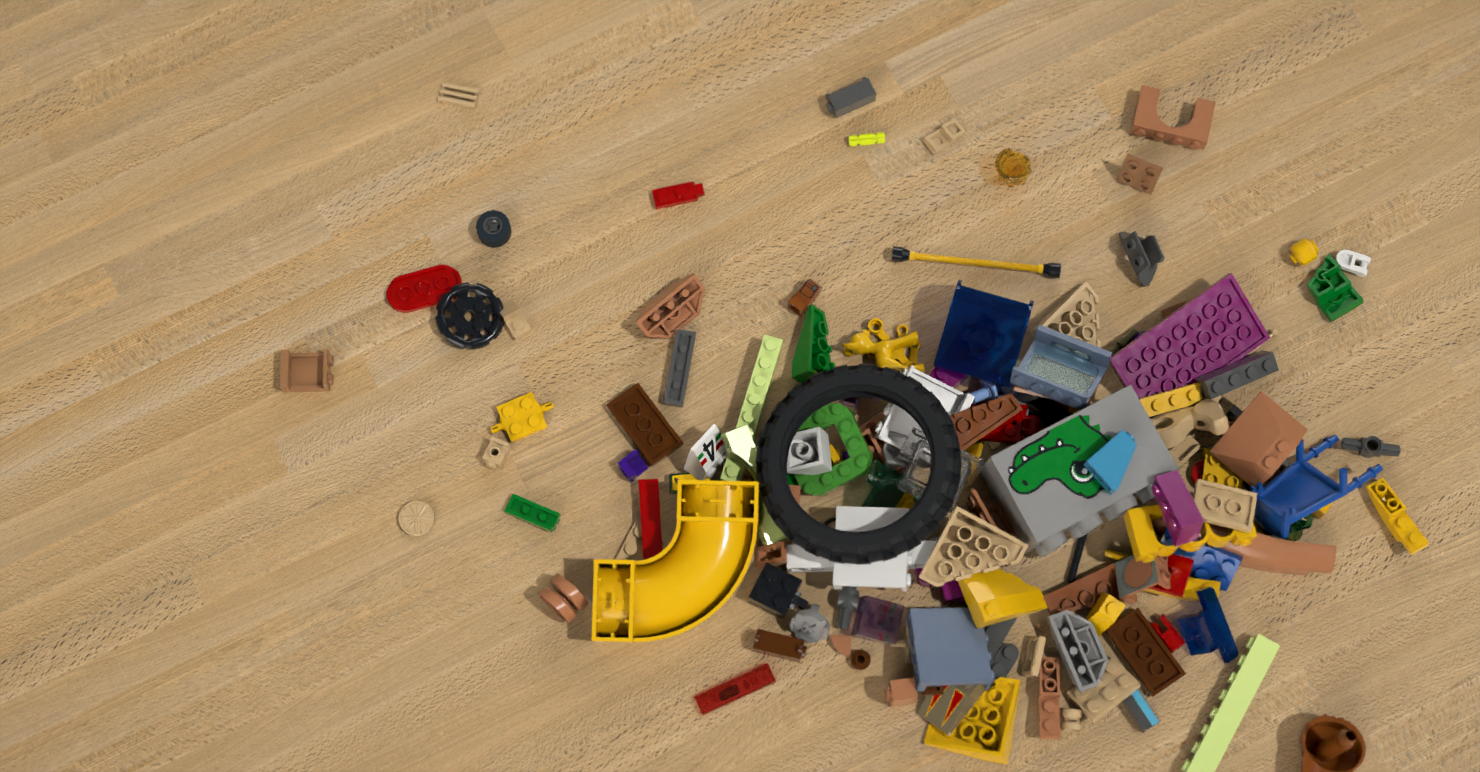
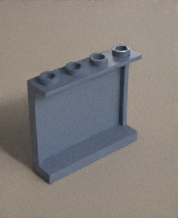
M969 608L910 609L906 621L916 692L925 691L927 686L984 685L985 690H988L991 683L994 682V671L990 668L991 652L987 649L988 634L985 633L984 627L976 629Z

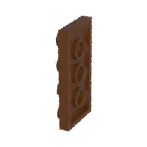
M639 383L607 404V408L652 467L684 445L683 441Z
M1136 608L1105 630L1108 637L1152 698L1186 675L1183 668L1139 608Z

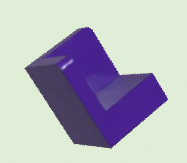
M637 449L618 462L619 469L630 483L648 470L647 464L639 456Z

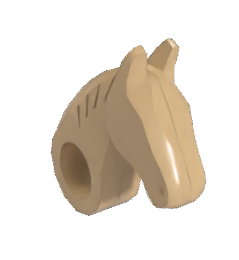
M1221 395L1214 399L1206 398L1197 404L1150 418L1167 449L1179 445L1194 428L1211 431L1215 435L1225 434L1229 429V425L1223 411L1224 407L1218 403L1222 398Z

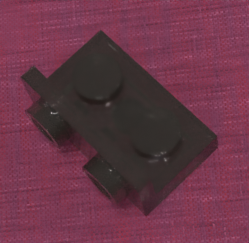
M1039 396V399L1028 404V415L1041 417V422L1045 428L1071 416L1070 412L1053 399Z

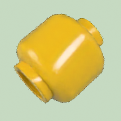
M1303 238L1291 245L1289 257L1294 264L1298 263L1300 266H1306L1317 259L1319 249L1312 239Z

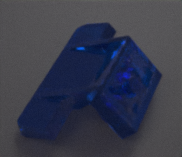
M1205 587L1196 591L1203 609L1196 614L1180 616L1177 621L1191 656L1212 653L1219 649L1223 662L1229 663L1238 656V649L1214 588Z

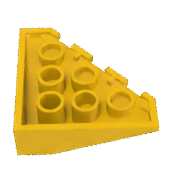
M1000 568L986 573L983 571L971 575L972 577L958 581L976 629L1048 608L1039 588L1023 582L1021 578L1010 572L1007 573Z
M999 677L994 681L995 685L981 695L949 736L933 724H928L924 744L980 760L1007 765L1012 746L1021 681Z

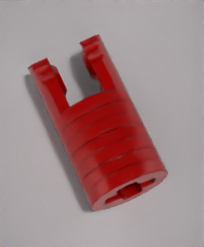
M1163 613L1160 618L1168 628L1167 631L1163 633L1154 621L1150 625L1169 651L1173 653L1186 642Z

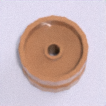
M557 573L550 580L552 587L557 592L550 587L544 586L538 595L560 618L570 624L577 617L576 612L570 605L582 611L589 602L570 581Z

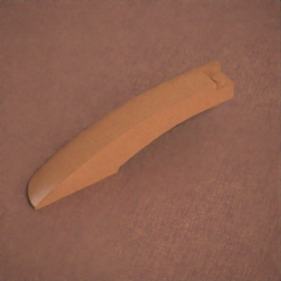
M1164 518L1151 520L1156 534L1162 536L1167 527ZM1209 523L1215 535L1219 537L1228 536L1227 527ZM1201 532L1199 533V536L1197 538L1199 540H1202ZM1257 533L1252 544L1248 546L1232 545L1230 541L1226 546L1219 547L1241 556L1242 561L1239 565L1241 567L1291 575L1306 576L1310 572L1331 574L1336 559L1335 545L1294 542Z

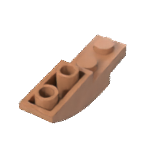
M1042 657L1037 680L1039 739L1060 740L1059 657Z

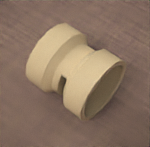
M1062 709L1061 717L1063 718V723L1061 724V731L1081 732L1079 719L1081 718L1082 711L1078 709Z

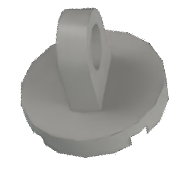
M812 603L810 610L797 611L790 620L791 632L793 630L795 636L805 640L804 642L818 643V640H825L829 634L830 624L828 620L818 613L820 605Z

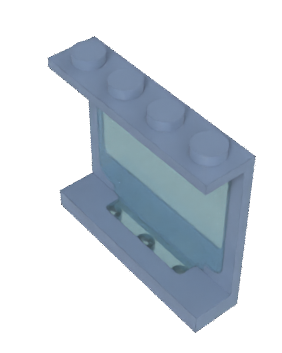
M1039 324L1032 345L1018 368L1013 367L1010 383L1082 410L1086 408L1107 371L1112 352Z

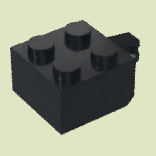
M767 562L748 597L749 603L782 619L785 618L789 608L794 610L797 607L806 610L809 601L800 597L802 593L798 592L802 585V579Z

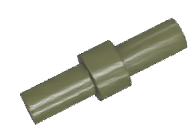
M1133 328L1124 337H1120L1115 342L1116 345L1109 351L1114 355L1127 346L1139 332Z

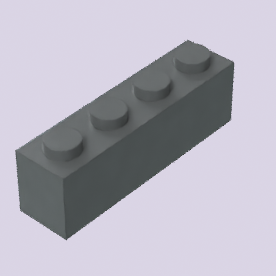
M1262 350L1196 378L1195 381L1200 385L1203 398L1214 399L1274 373L1279 369L1274 353Z

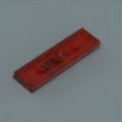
M768 663L694 698L704 716L774 684L776 680Z

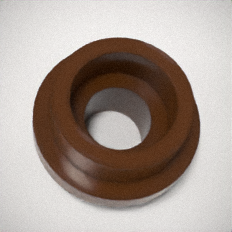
M857 650L851 655V664L855 669L864 670L870 665L871 658L868 652ZM859 656L864 658L865 661L863 663L857 661Z

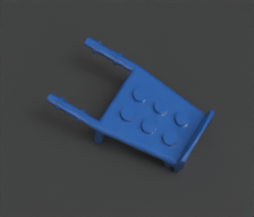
M1334 434L1329 438H1324L1322 443L1316 447L1309 448V451L1305 454L1304 440L1302 439L1296 447V460L1265 487L1260 482L1256 483L1257 488L1254 486L1250 487V492L1258 493L1254 520L1270 534L1278 538H1288L1291 524L1344 497L1354 489L1361 488L1363 483L1377 477V474L1383 470L1382 466L1377 464L1374 467L1367 468L1365 473L1358 478L1354 477L1349 484L1348 470L1341 468L1339 469L1338 484L1308 463L1309 460L1317 458L1327 448L1331 449L1333 444L1339 441L1338 436Z

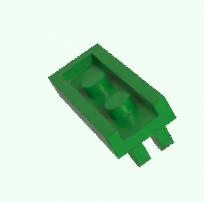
M512 494L504 510L505 513L551 533L556 530V524H559L561 516L556 511L515 494Z

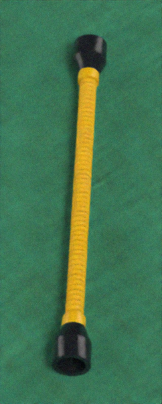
M893 246L892 261L895 262L919 259L922 261H941V263L948 262L961 265L970 264V266L980 265V267L1009 268V270L1019 269V271H1036L1050 278H1060L1061 263L1026 265L1014 262L977 260L975 258L938 256L936 254L916 253L915 251Z

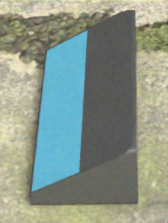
M1138 689L1122 701L1142 733L1159 723V720Z

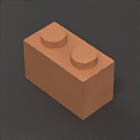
M914 677L890 680L885 690L886 702H890V707L915 704L917 692Z

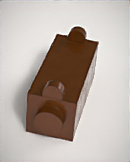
M757 629L753 652L800 663V659L805 658L807 646H804L805 640Z

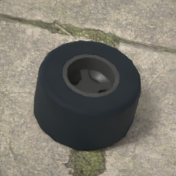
M496 210L487 211L477 220L476 230L478 237L486 246L493 248L501 247L510 239L511 225L507 216L502 212Z

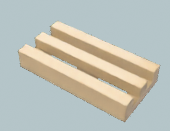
M443 83L438 101L475 109L480 92L477 89ZM445 95H447V96H452V97H456V98H459V99L472 100L473 102H467V101H462V100L447 98V97H445Z
M1029 637L1022 676L1027 678L1038 677L1046 637Z

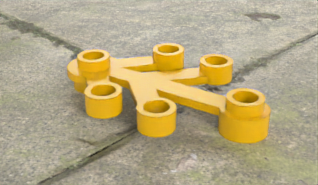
M873 318L869 321L868 331L871 334L877 335L881 341L891 340L883 331V322L880 319ZM901 324L897 327L896 333L898 338L908 334V327ZM876 325L879 329L873 330L872 326ZM903 328L906 332L900 333L899 329ZM918 340V347H909L911 350L909 360L904 355V348L892 351L893 358L905 366L918 365L917 356L921 345L920 341ZM867 353L868 359L875 360V356Z

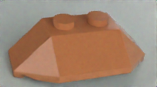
M694 273L672 283L642 308L635 323L646 337L670 339L676 334L677 329L681 330L699 315L705 287Z

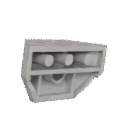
M1069 610L1049 616L1048 621L1053 641L1073 684L1080 693L1099 686L1108 663V658L1093 623L1073 614Z

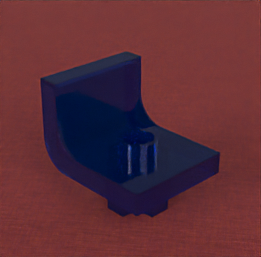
M958 279L933 367L1009 388L1012 369L1017 363L1034 301L1030 300L1026 304L962 286V280Z

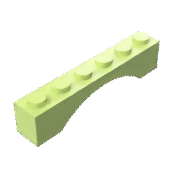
M744 425L721 434L727 452L744 464L754 481H757L756 454L758 447L754 444L752 429L748 428V425ZM759 490L760 509L757 531L762 545H770L787 537L776 526L769 515Z

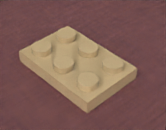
M1197 479L1193 500L1204 522L1247 533L1252 531L1258 493Z
M1112 657L1108 660L1099 686L1081 693L1074 686L1067 692V696L1094 724L1139 689L1140 683Z

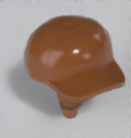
M1327 714L1316 717L1305 724L1300 733L1301 772H1353L1364 760L1366 745L1363 736L1356 726L1342 717L1336 718L1333 715L1328 716Z

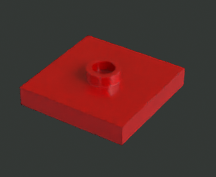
M1172 554L1167 556L1171 588L1166 589L1157 584L1148 589L1183 598L1194 559Z

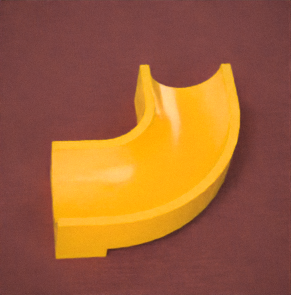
M678 480L676 530L671 542L662 552L652 558L636 561L594 559L592 641L651 642L667 639L697 627L720 610L739 587L753 556L758 526L759 482Z

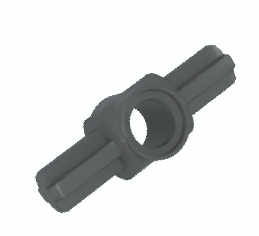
M1376 436L1361 437L1360 440L1342 438L1341 441L1342 449L1358 451L1365 458L1380 457L1381 455L1397 457L1401 451L1399 445L1383 443ZM1367 444L1373 445L1374 451L1368 449Z
M845 586L843 589H840L837 603L840 614L837 626L841 629H849L852 612L857 611L860 595L859 591L856 590L857 587Z

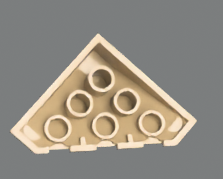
M1085 281L1045 316L1030 333L1035 338L1036 329L1040 324L1101 348L1100 340H1096V330L1100 329L1099 314H1095V304L1098 303V295Z
M956 506L919 578L935 587H939L948 581L955 579L959 581L972 577L971 575L982 571L986 573L999 569V566L1009 563L1011 565L1017 564L1022 559L1028 544Z

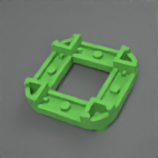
M830 403L813 413L797 431L816 427L825 430L835 424L850 458L833 466L832 471L816 475L794 474L801 489L813 496H826L828 492L860 476H865L872 464V450L869 449L854 417L855 414L840 403Z

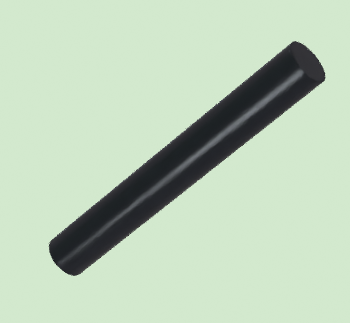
M1087 534L1077 540L1066 580L1072 583L1075 581Z

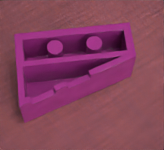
M1174 470L1155 476L1151 486L1152 493L1158 501L1174 547L1197 540L1204 519L1179 471Z

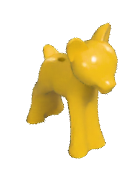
M863 329L860 333L853 335L849 343H842L846 348L843 353L846 356L873 353L877 367H888L902 373L903 369L908 368V366L896 361L893 358L892 351L917 346L918 334L917 331H914L896 339L872 343L870 331ZM923 363L913 365L915 369L925 373Z

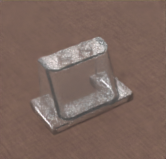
M913 427L897 454L898 458L905 461L897 488L920 498L930 474L931 451L924 432ZM961 450L962 465L959 488L949 513L955 508L962 489H969L985 463V460Z

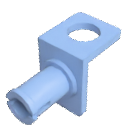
M996 372L980 379L981 389L969 393L975 396L972 402L973 405L985 399L991 401L998 398L997 392L1001 391L1002 384L1000 373ZM992 379H996V381H997V385H996V386H995L994 384L990 383V381H991Z

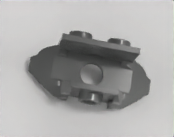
M1136 231L1132 233L1119 232V239L1139 283H1141L1142 287L1149 286L1157 270V264L1163 262L1165 258L1155 235L1146 236L1144 239L1139 237Z

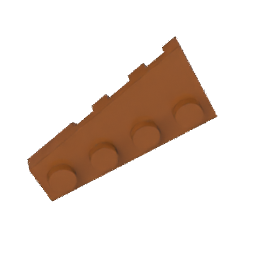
M1012 393L950 415L958 435L961 452L1023 410Z
M1115 563L1043 596L1050 615L1065 610L1073 611L1093 607L1102 592L1110 594L1119 601H1123L1119 598Z

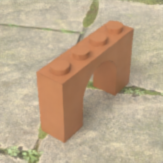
M1142 85L1130 133H1134L1139 137H1151L1156 141H1168L1174 145L1190 146V148L1195 150H1204L1208 141L1216 102L1197 98L1193 107L1191 121L1182 127H1170L1164 124L1157 115L1160 89Z

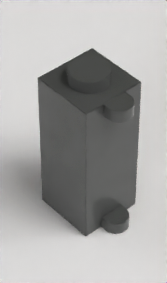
M863 77L862 81L835 93L825 94L827 100L826 107L830 114L833 113L836 119L876 100V92L869 79Z

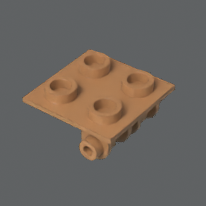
M1128 153L1116 180L1152 194L1163 167Z

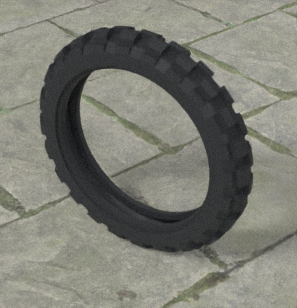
M846 364L833 367V369L825 372L820 371L808 377V380L797 384L787 392L788 395L781 402L777 403L760 435L756 454L757 482H759L760 494L769 515L776 526L794 544L817 557L828 559L831 562L841 564L853 563L856 565L871 564L878 561L884 562L896 558L906 551H911L920 545L924 539L931 536L940 526L944 517L949 513L959 488L962 465L961 449L951 417L942 406L940 400L931 391L927 390L922 383L892 368L877 367L874 364H859L855 366H847ZM849 397H873L897 405L918 423L927 438L931 451L929 478L916 504L895 522L870 531H843L820 523L798 504L790 490L787 477L789 449L801 425L823 406Z

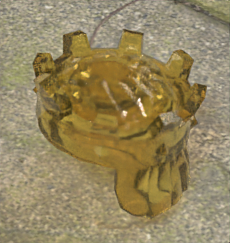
M1010 148L1000 151L995 161V168L999 175L998 180L1000 182L1004 181L1009 187H1014L1017 184L1024 185L1029 174L1031 175L1032 172L1029 157L1021 152L1012 151Z

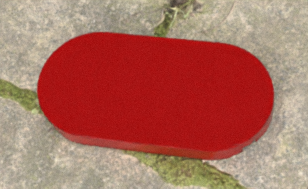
M445 264L437 265L394 278L386 290V297L394 310L409 313L437 305L441 296L444 293L447 294L451 287L462 283V279L455 268Z

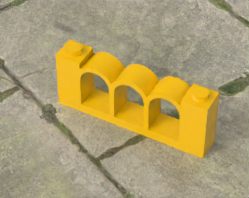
M1159 504L1128 509L1123 516L1136 562L1143 561V563H1148L1155 560L1157 555H1172L1178 547L1187 552H1195L1200 550L1205 543L1213 547H1224L1231 541L1232 545L1244 547L1252 544V541L1257 536L1254 523L1250 533L1228 528V536L1219 537L1212 532L1209 523L1203 522L1200 530L1202 540L1192 541L1176 547L1174 545L1165 546L1158 542L1151 522L1153 519L1164 518Z

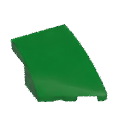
M1328 254L1322 266L1316 270L1315 276L1308 282L1307 287L1324 315L1330 322H1333L1363 304L1364 301L1352 287L1351 281L1340 270V265Z

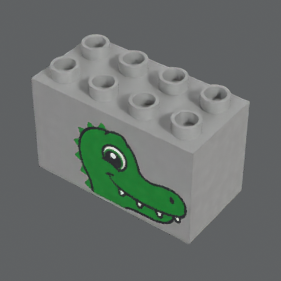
M1129 385L991 456L979 473L996 504H999L1017 539L1028 544L1024 555L1035 549L1039 558H1042L1059 549L1062 544L1068 541L1065 533L1070 531L1073 539L1076 540L1095 530V527L1103 523L1100 517L1101 514L1104 513L1108 522L1124 515L1128 509L1138 505L1135 499L1136 496H1139L1143 504L1155 499L1156 497L1151 489L1155 476L1179 470L1133 387ZM1124 430L1134 437L1137 446L1119 488L1110 495L1083 464Z

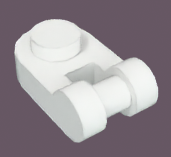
M1341 250L1336 255L1335 261L1340 265L1341 270L1354 273L1358 277H1366L1368 272L1367 266L1370 265L1371 258L1350 250ZM1355 261L1359 262L1360 265H1359V266L1354 265V264H1355Z

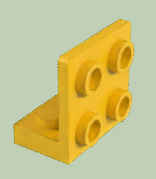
M1203 447L1202 455L1205 456L1202 480L1242 489L1243 480L1209 452L1211 448Z

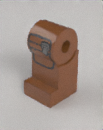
M809 278L800 290L790 298L788 308L802 317L808 310V306L813 304L822 287Z

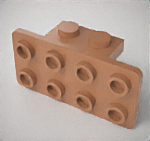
M975 489L970 490L967 498L968 501L966 502L969 510L975 512L978 518L1017 538L999 504L986 509Z

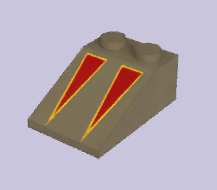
M944 685V694L926 695L917 713L949 736L985 692L984 685Z

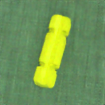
M877 132L875 135L874 133L859 134V136L850 135L848 141L850 146H857V144L870 145L875 144V142L880 144L885 143L884 132Z

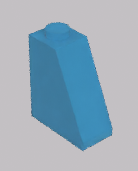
M1122 430L1083 464L1110 495L1119 488L1137 446L1134 437L1129 432Z

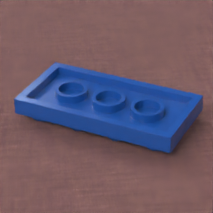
M1166 527L1159 542L1165 546H1172L1174 544ZM1207 543L1195 552H1187L1178 547L1173 553L1194 559L1190 573L1191 577L1221 582L1220 589L1227 591L1242 561L1241 556L1219 547L1210 546Z

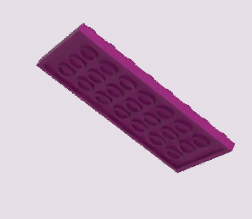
M1228 273L1112 355L1110 365L1124 388L1131 385L1138 398H1143L1196 383V378L1242 359L1267 341L1270 336L1233 274Z

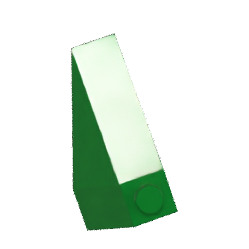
M812 304L808 306L792 361V378L800 383L805 382L809 379L808 377L820 371L825 372L835 367V363H831L830 358L832 348L828 345L826 338L829 332L825 312Z

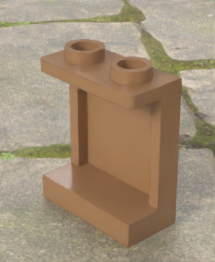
M328 349L318 353H291L289 350H281L280 388L284 393L330 391V385H333L334 382L333 373H331V367L334 366V356L331 355Z

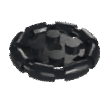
M465 282L451 287L447 294L444 293L441 296L436 307L437 316H435V322L438 331L447 338L446 341L461 349L471 348V350H475L489 345L492 339H496L504 326L503 318L500 314L504 306L500 298L493 294L494 291L483 284L477 283L474 285ZM468 292H476V297H468ZM457 296L459 300L454 304L451 299ZM486 299H488L491 302V304L488 306H486V303L484 302ZM445 312H451V318L445 317ZM467 312H473L476 318L473 321H467L464 316ZM489 315L495 316V321H489ZM453 326H454L455 329L457 330V332H455V333H452V332L449 330V329H451ZM484 329H486L489 332L485 336H483L480 333ZM465 335L472 336V340H464Z

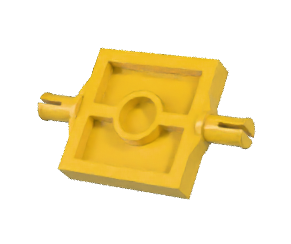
M527 393L497 406L501 423L490 426L493 434L504 430L508 434L511 443H514L548 428L544 420V412L554 409L553 404L550 401L540 406L533 393Z

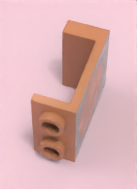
M1134 555L1116 562L1115 570L1119 598L1132 605L1138 602V592L1159 584L1166 589H1170L1171 576L1167 565L1168 557L1157 555L1155 560L1143 563V561L1136 562Z

